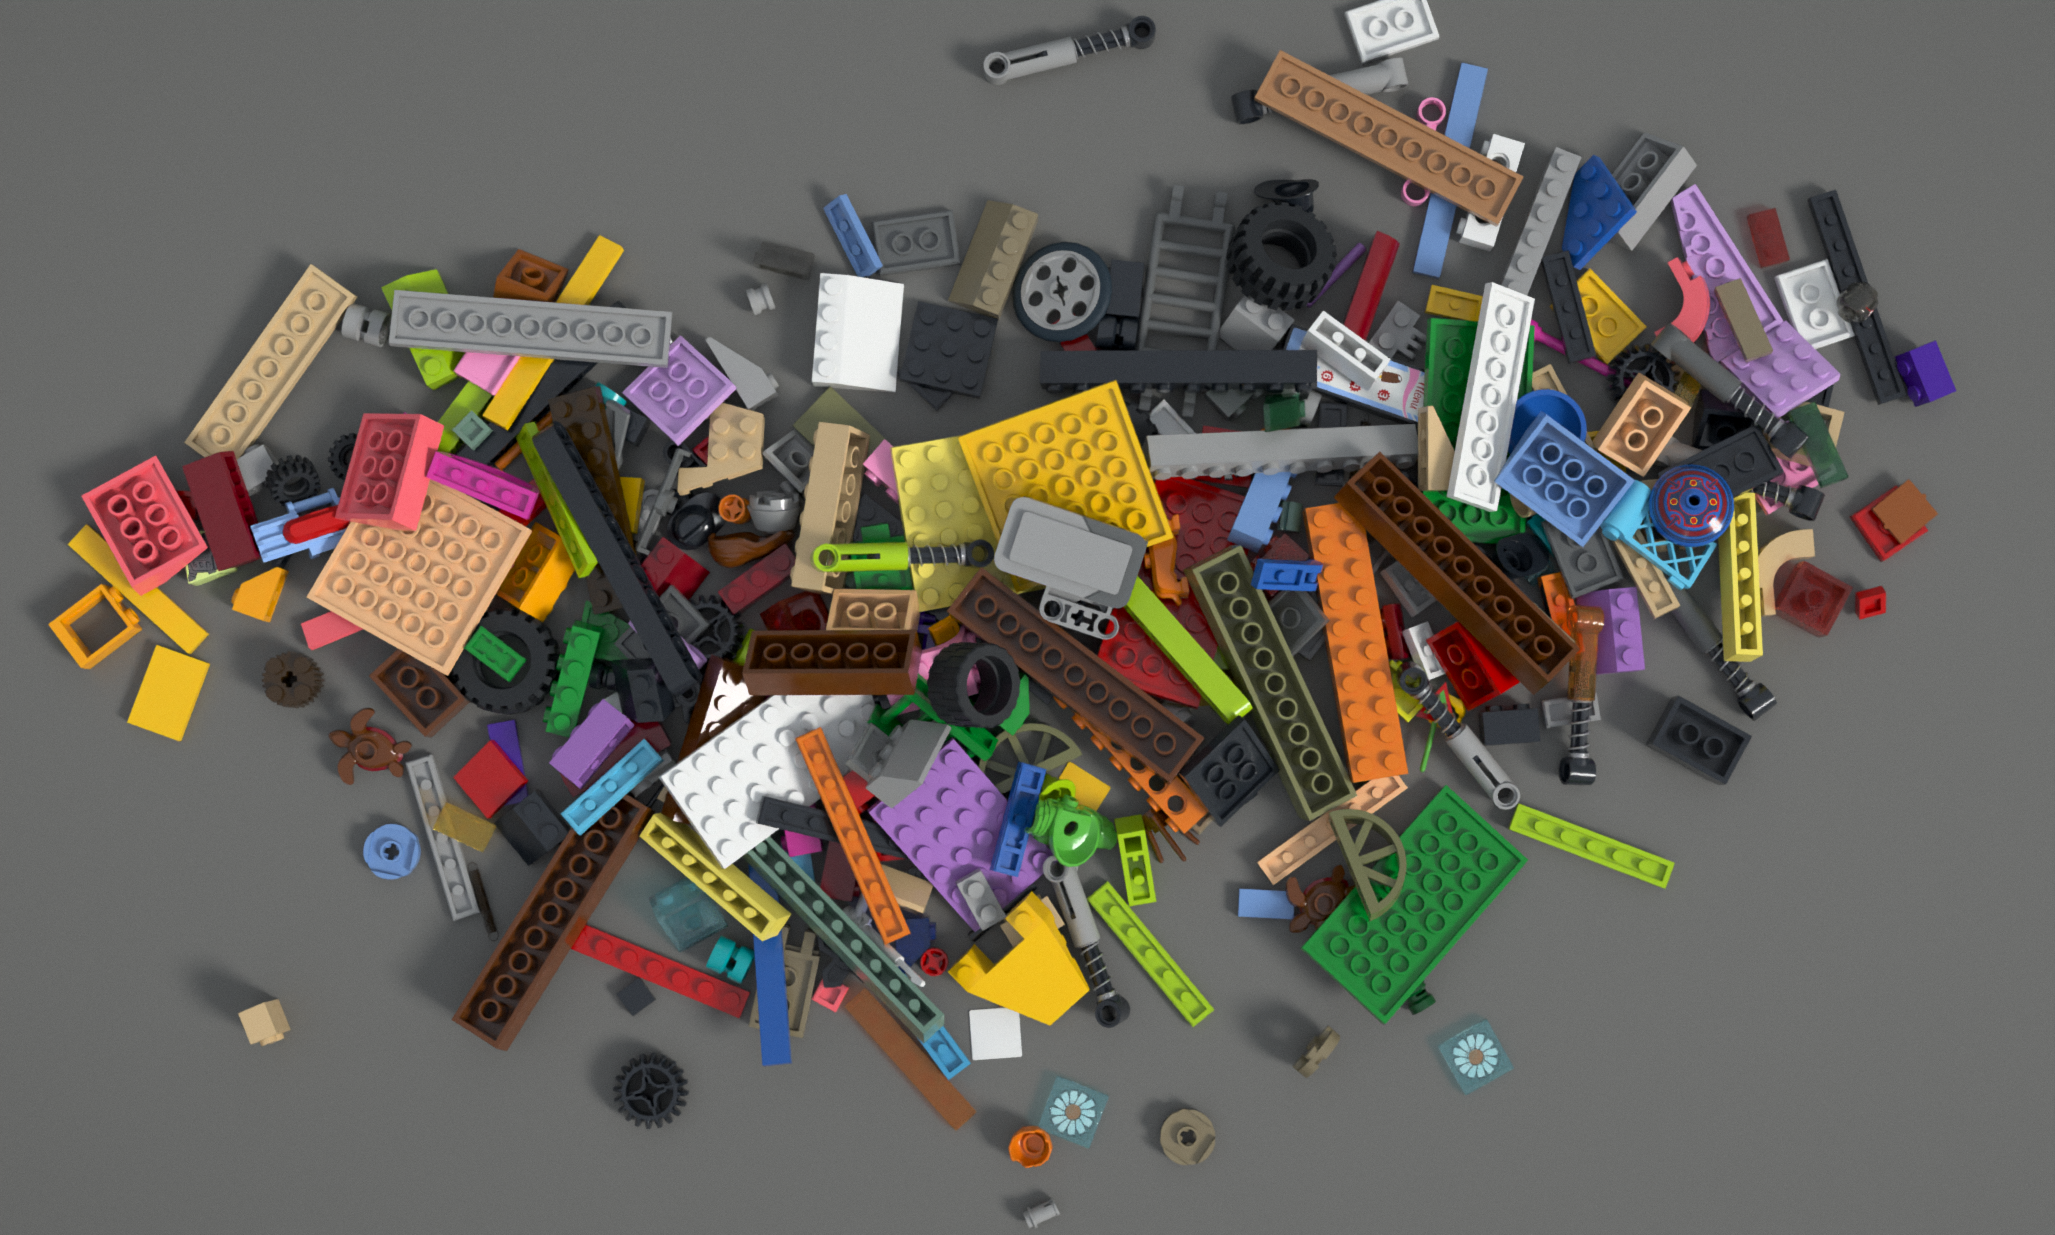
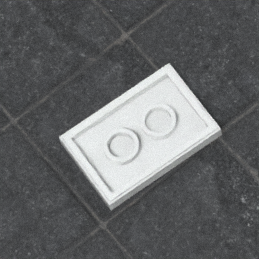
M1379 0L1344 13L1361 64L1439 39L1427 0Z
M1828 259L1774 277L1790 325L1815 349L1855 336Z

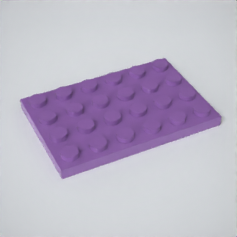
M953 737L942 745L920 787L892 809L879 799L867 810L974 932L979 930L980 926L955 881L980 868L1003 909L1044 874L1043 864L1048 857L1053 855L1046 844L1038 842L1033 838L1034 835L1029 834L1018 877L990 870L1008 800Z

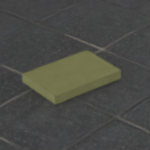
M831 386L792 425L814 447L813 437L816 429H818L819 422L850 425L870 434L866 460L885 439Z

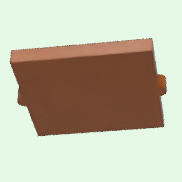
M1910 479L1906 480L1871 509L1882 522L1883 529L1888 530L1899 544L1905 542L1938 515L1926 500V494H1921Z

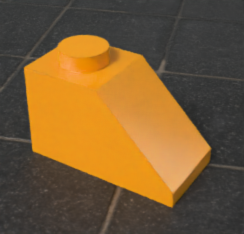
M276 567L242 583L240 589L237 588L232 596L231 603L234 604L232 610L270 622L289 571Z

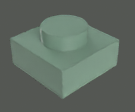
M472 410L452 429L472 450H475L493 431Z

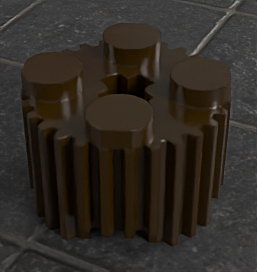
M283 652L281 655H276V658H270L264 667L266 672L262 673L264 679H261L265 684L262 687L266 688L264 691L266 697L272 702L277 703V705L297 709L299 707L304 708L305 705H309V702H314V697L318 698V692L321 693L320 689L324 687L322 682L325 681L322 678L324 673L319 671L321 668L317 667L318 663L314 662V659L309 658L307 655L296 652ZM293 675L297 677V682H293L291 687L289 679Z

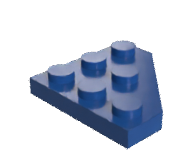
M1595 155L1574 175L1562 243L1563 252L1569 250L1572 265L1579 270L1637 213L1603 161Z

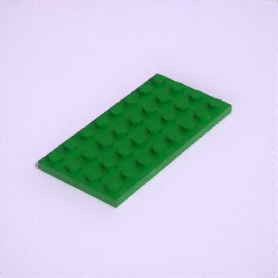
M1429 318L1427 319L1423 407H1434L1455 451L1478 321ZM1530 325L1517 399L1532 391L1535 326ZM1507 452L1506 461L1510 456L1509 452ZM1502 487L1497 511L1493 512L1448 498V491H1421L1472 543L1497 544L1504 537L1525 533L1526 518H1522L1516 513L1510 500V493Z
M1447 785L1441 788L1399 836L1405 850L1407 866L1403 888L1393 906L1380 917L1369 921L1355 886L1300 948L1383 1025L1389 1021L1528 861L1524 855ZM1395 854L1379 859L1371 869L1397 880L1398 865ZM1369 879L1379 903L1390 893L1392 888Z

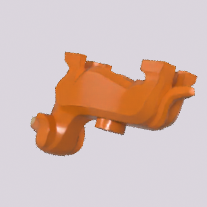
M1176 514L1170 520L1168 519L1173 536L1179 535L1180 530L1179 515ZM1174 536L1172 539L1149 546L1148 552L1144 554L1145 569H1151L1155 594L1160 598H1171L1179 606L1182 603L1181 598H1188L1189 587L1187 577H1182L1181 581L1178 582L1177 575L1174 572L1177 541Z

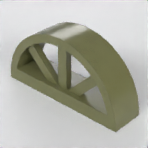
M1036 723L1023 724L1015 733L1028 731L1044 733L1033 766L1047 769L1046 773L1082 755L1080 749L1070 737L1051 726ZM1004 731L996 737L998 742L995 749L1008 738L1019 762L1030 764L1015 734L1012 736ZM1052 736L1060 739L1069 747V749L1043 761ZM981 759L979 768L984 774L985 769L989 768L1012 776L994 785L1001 794L1010 791L1016 769L989 759L987 761Z
M1342 809L1329 812V823L1369 921H1372L1387 912L1401 893L1407 866L1403 844L1393 828L1374 814L1356 809ZM1346 823L1363 825L1355 843L1351 838ZM1371 829L1379 833L1389 843V846L1359 856ZM1395 854L1398 865L1397 880L1363 865ZM1369 879L1392 888L1390 893L1379 903Z

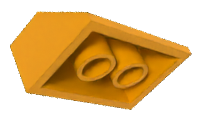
M535 522L531 528L530 536L514 561L515 567L509 570L496 594L520 610L544 622L547 615L551 613L559 595L566 588L575 568L561 537Z

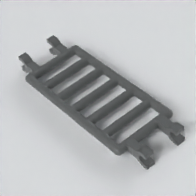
M1174 184L1169 213L1158 212L1155 214L1134 351L1168 350L1146 346L1148 330L1207 339L1206 350H1217L1229 274L1227 267L1229 261L1226 258L1229 242L1235 233V225L1233 223L1223 222L1227 192H1216L1212 220L1180 215L1184 186ZM1171 224L1223 232L1222 248L1163 240L1164 225ZM1160 250L1220 259L1218 274L1213 275L1158 266ZM1156 277L1216 286L1214 300L1211 302L1154 293ZM1152 303L1211 312L1209 328L1151 320ZM1145 389V392L1141 393L1139 409L1143 412L1149 413L1153 389ZM1200 389L1199 393L1206 394L1210 389ZM1185 392L1181 418L1184 420L1192 421L1196 393Z

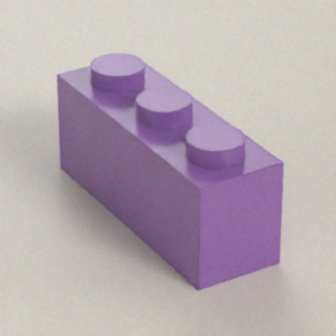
M602 699L600 703L595 704L590 709L585 721L572 730L570 738L564 746H560L555 750L549 764L581 790L635 725L615 707Z

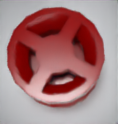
M930 948L921 957V968L930 976L941 975L948 966V956L940 948Z

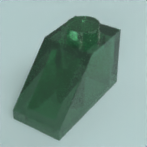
M1300 393L1266 395L1263 404L1265 432L1300 425L1301 417H1306L1305 400L1300 401Z

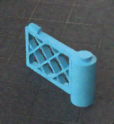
M1635 480L1601 523L1602 534L1613 541L1617 539L1622 540L1669 576L1667 581L1679 590L1683 588L1689 589L1717 544L1711 542L1704 545L1706 549L1699 556H1694L1692 547H1685L1687 557L1676 559L1674 543L1665 539L1666 541L1654 542L1651 528L1654 525L1650 523L1648 514L1651 490L1644 483ZM1645 528L1648 544H1640L1632 538L1637 529ZM1667 545L1670 560L1662 561L1658 558L1655 546ZM1688 561L1691 573L1687 579L1679 574L1677 563Z

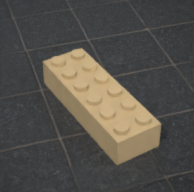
M819 422L818 429H816L813 437L815 448L814 454L809 461L810 478L804 490L806 501L804 511L800 515V537L795 544L796 561L790 574L792 587L812 593L833 596L834 589H845L847 572H818L811 565L810 555L813 549L822 544H848L853 541L865 469L863 463L867 457L870 434L850 425ZM825 550L821 551L818 557L819 562L824 566H829L832 562L831 553ZM841 555V560L850 559V555Z

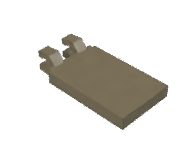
M785 924L782 928L789 1031L790 1036L803 1038L821 955H818V950H814L817 934L810 929L805 931L802 947L787 944L791 925ZM756 988L748 1027L760 1029Z

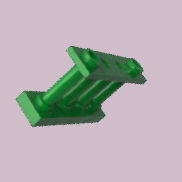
M920 674L917 677L914 695H903L887 711L877 704L867 721L868 724H874L889 736L897 725L903 726L895 718L911 703H914L925 712L917 720L926 722L935 720L937 723L947 724L933 711L927 693V680ZM949 725L951 730L945 742L951 737L957 738L967 747L964 751L970 758L977 755L983 761H987L992 756L998 739L985 728Z

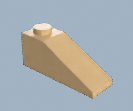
M1434 407L1418 408V489L1420 491H1448L1455 451Z

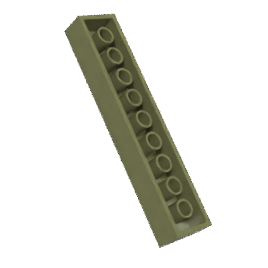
M1231 545L1183 569L1239 690L1253 707L1249 712L1269 755L1280 769L1278 774L1298 817L1311 821L1356 797V791L1262 589H1256L1251 585L1254 572L1242 546Z

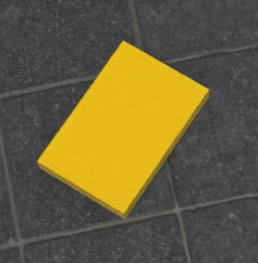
M1589 268L1577 280L1596 355L1603 363L1608 364L1647 326Z
M156 645L127 723L177 741H182L210 663Z

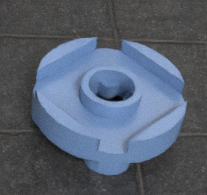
M386 824L377 828L367 837L363 848L365 862L376 876L383 879H399L409 875L417 866L421 855L418 836L409 828L399 824ZM392 843L399 850V855L394 856L393 860L389 859L388 853H385V849L391 848Z

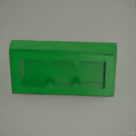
M480 626L464 647L508 682L513 679L527 660L483 626Z

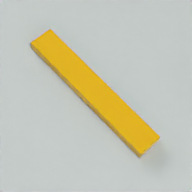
M86 524L68 543L75 552L188 654H192L209 635L204 628L158 587L140 596L131 587L106 540L90 525Z

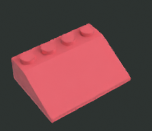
M363 413L335 518L394 530L416 531L430 481L426 476L435 452L438 451L444 425L422 414Z
M157 456L144 461L81 496L131 587L140 596L167 582L208 548Z

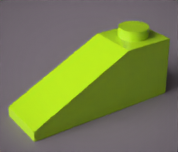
M1142 815L1116 818L1114 822L1129 906L1156 902Z

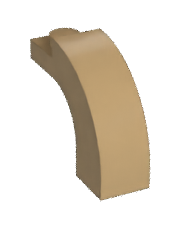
M1813 529L1785 533L1768 541L1758 550L1761 617L1776 614L1773 582L1779 567L1788 560L1815 557Z

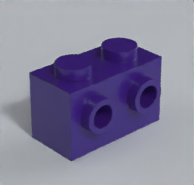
M1936 340L1895 356L1898 371L1904 379L1908 389V396L1913 401L1915 407L1956 392Z

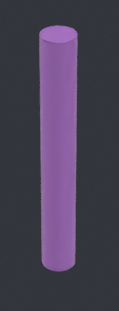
M1360 242L1336 265L1332 276L1312 303H1307V307L1310 308L1366 251V248Z

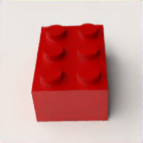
M1459 621L1426 639V642L1468 711L1497 697L1520 682Z

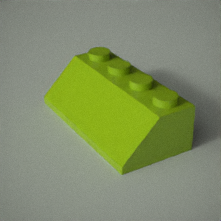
M437 269L407 275L381 287L391 310L393 307L394 290L448 294ZM410 348L426 385L433 391L462 378L453 370L465 352Z

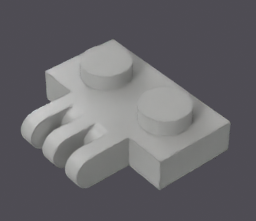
M1397 301L1369 344L1387 357L1392 358L1397 351L1413 361L1416 355L1409 351L1408 348L1411 347L1417 352L1422 348L1414 339L1416 338L1423 343L1426 342V335L1413 327L1420 315L1400 301Z

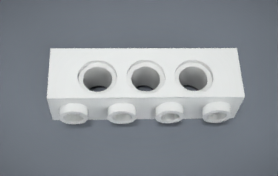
M1493 134L1489 141H1484L1480 154L1493 161H1498L1502 166L1516 172L1525 143ZM1467 212L1466 218L1461 217L1456 233L1461 234L1459 243L1490 252L1494 247L1501 221L1497 227L1488 222L1481 224L1476 221L1475 215Z

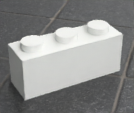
M1325 311L1320 314L1309 328L1301 342L1309 350H1317L1319 357L1367 392L1391 360Z

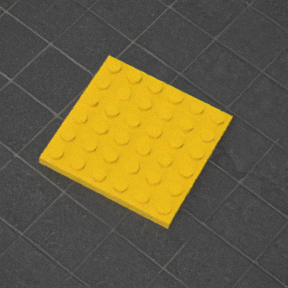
M1117 380L958 436L997 543H999L1013 501L1023 496L1136 532L1143 539L1148 540L1147 547L1174 537ZM1009 573L1016 593L1040 585V583Z

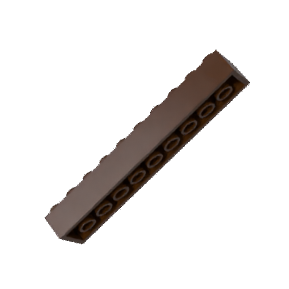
M1378 452L1334 496L1533 695L1548 684L1580 650L1381 452Z
M982 567L947 610L951 618L984 643H994L999 647L1005 648L1013 657L1020 671L1168 785L1172 783L1203 743V736L1058 625L1045 620L1041 616L1040 611Z
M626 794L582 835L577 834L573 828L570 829L451 1020L496 1049L504 1051L509 1049L636 845L640 834L653 814H655V811Z

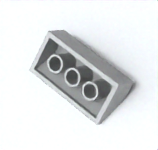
M1645 132L1612 174L1637 213L1609 240L1610 242L1631 251L1635 248L1697 166L1684 146Z

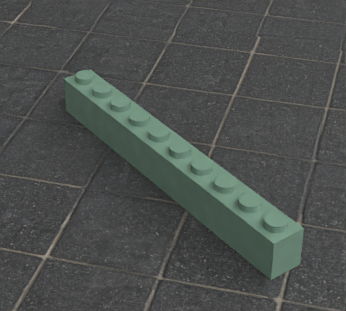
M770 836L742 856L923 1044L944 1026V1014Z

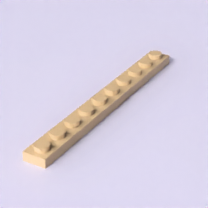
M1551 364L1533 372L1532 391L1553 389L1567 395ZM1587 432L1584 443L1598 452ZM1637 529L1632 538L1640 544H1647L1640 529ZM1612 540L1653 619L1678 608L1680 604L1663 572L1622 540Z

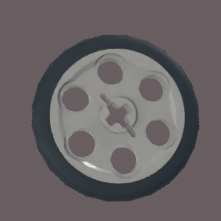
M1059 242L1047 245L1028 257L1020 267L1014 280L1012 298L1017 318L1031 334L1046 341L1064 342L1079 338L1092 330L1105 315L1112 293L1111 276L1102 258L1087 246L1074 242ZM1070 259L1076 260L1075 270L1070 273L1064 272V263ZM1044 267L1050 268L1051 274L1049 278L1043 281L1039 280L1037 276L1039 270ZM1087 277L1093 278L1094 286L1090 290H1082V281ZM1060 283L1065 289H1067V291L1064 292V301L1058 294H1056L1060 292ZM1035 293H1041L1043 296L1041 304L1031 306V296ZM1079 303L1086 304L1085 314L1079 317L1074 316L1073 309L1075 305ZM1053 311H1059L1061 314L1059 322L1049 324L1047 321L1048 315Z

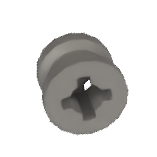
M767 283L761 284L758 289L750 288L746 290L755 315L760 314L764 309L772 310L776 308Z

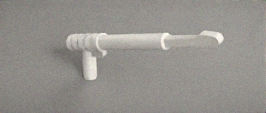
M861 892L856 908L847 906L843 909V912L896 966H900L912 977L911 981L924 987L925 981L904 962V958L889 943L885 945L881 935L872 928L870 924L872 919L866 914L868 905Z

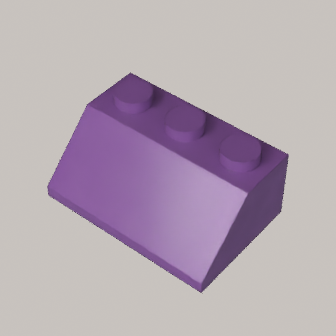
M1637 587L1593 591L1576 597L1577 616L1586 651L1581 652L1583 668L1585 661H1590L1595 667V673L1591 672V675L1645 670Z

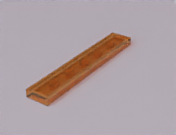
M866 987L844 1006L955 1131L977 1112Z

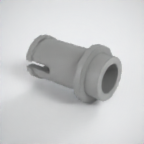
M1051 1198L1049 1201L1031 1209L1027 1207V1211L1023 1212L1029 1228L1033 1226L1037 1228V1224L1056 1215L1058 1216L1060 1213L1053 1198Z

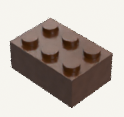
M397 649L369 675L425 737L432 738L470 703L464 697L465 694L458 690L455 685L456 682L450 675L447 676L400 649Z

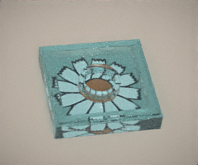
M1487 1019L1438 1045L1465 1095L1514 1069Z
M1057 1076L1038 1127L1047 1133L1089 1149L1109 1095Z

